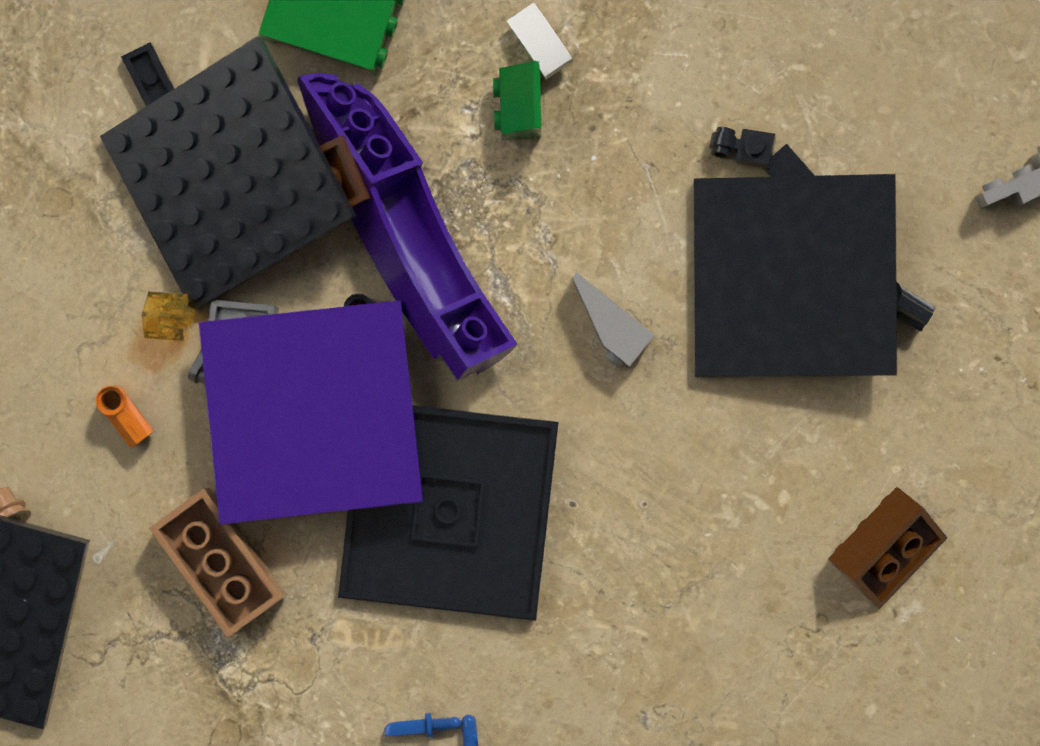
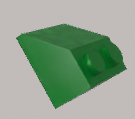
M530 61L499 68V77L493 78V97H500V110L494 111L495 131L501 130L502 139L541 138L539 61Z

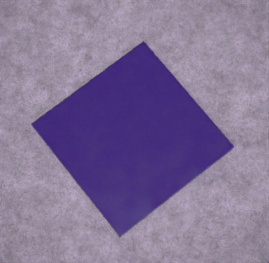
M401 300L199 322L220 524L423 501Z

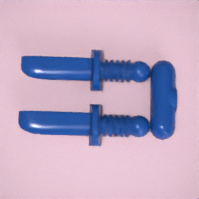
M425 713V719L392 722L384 728L385 736L426 733L427 738H433V730L434 732L436 730L443 731V729L444 731L446 729L456 730L462 726L463 746H478L476 719L469 714L465 715L462 720L458 717H447L446 719L445 717L443 719L433 718L432 720L431 713Z

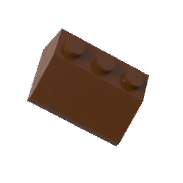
M896 487L889 495L883 498L880 505L866 519L860 522L857 529L843 543L837 546L834 553L828 559L846 579L872 604L880 609L947 539V536L920 504Z

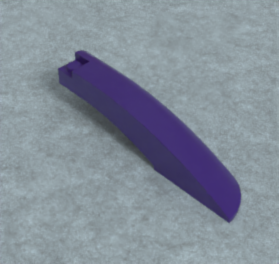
M324 73L299 76L297 82L319 145L321 146L340 136H344L370 196V199L353 208L357 217L353 218L352 222L389 291L396 301L401 300L402 312L433 359L442 357L457 381L475 372L478 375L498 363L518 344L479 288L463 261L433 199L421 168L423 162L390 113L370 91L357 83L351 86L337 80V75Z

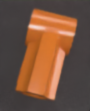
M110 385L101 388L97 393L95 400L98 410L106 415L130 449L155 432L132 402L127 390L123 387ZM109 391H115L121 397L120 406L115 410L110 409L105 404V396Z

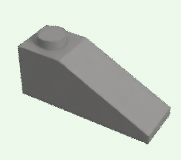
M576 272L572 277V282L602 347L607 350L604 356L619 368L622 364L630 367L655 335Z

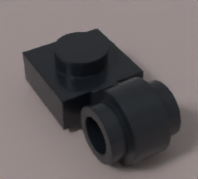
M717 127L716 132L712 133L709 148L712 149L711 154L713 156L728 159L731 157V153L734 154L736 152L737 164L770 169L776 141L775 133L742 129L740 139L735 136L736 131L728 127Z

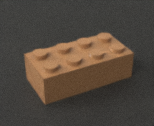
M210 487L203 488L149 528L227 637L233 635L287 595L237 524L219 523L217 497Z

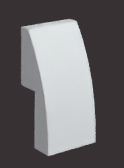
M532 3L507 20L510 29L526 49L531 60L539 61L540 72L545 79H548L573 62L569 52L535 3Z

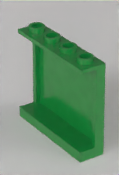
M269 0L258 34L264 41L273 44L280 42L368 70L370 75L375 76L377 68L383 69L388 50L384 49L387 37L393 38L398 18H395L394 15L397 6H403L405 0Z

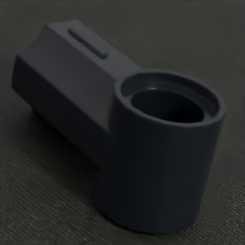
M896 281L897 319L921 332L929 322L936 307L903 288Z

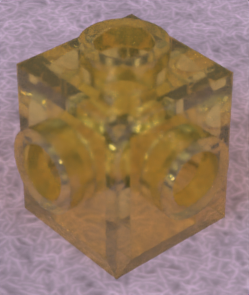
M148 291L142 311L144 338L184 341L187 328H193L194 308H189L188 294Z

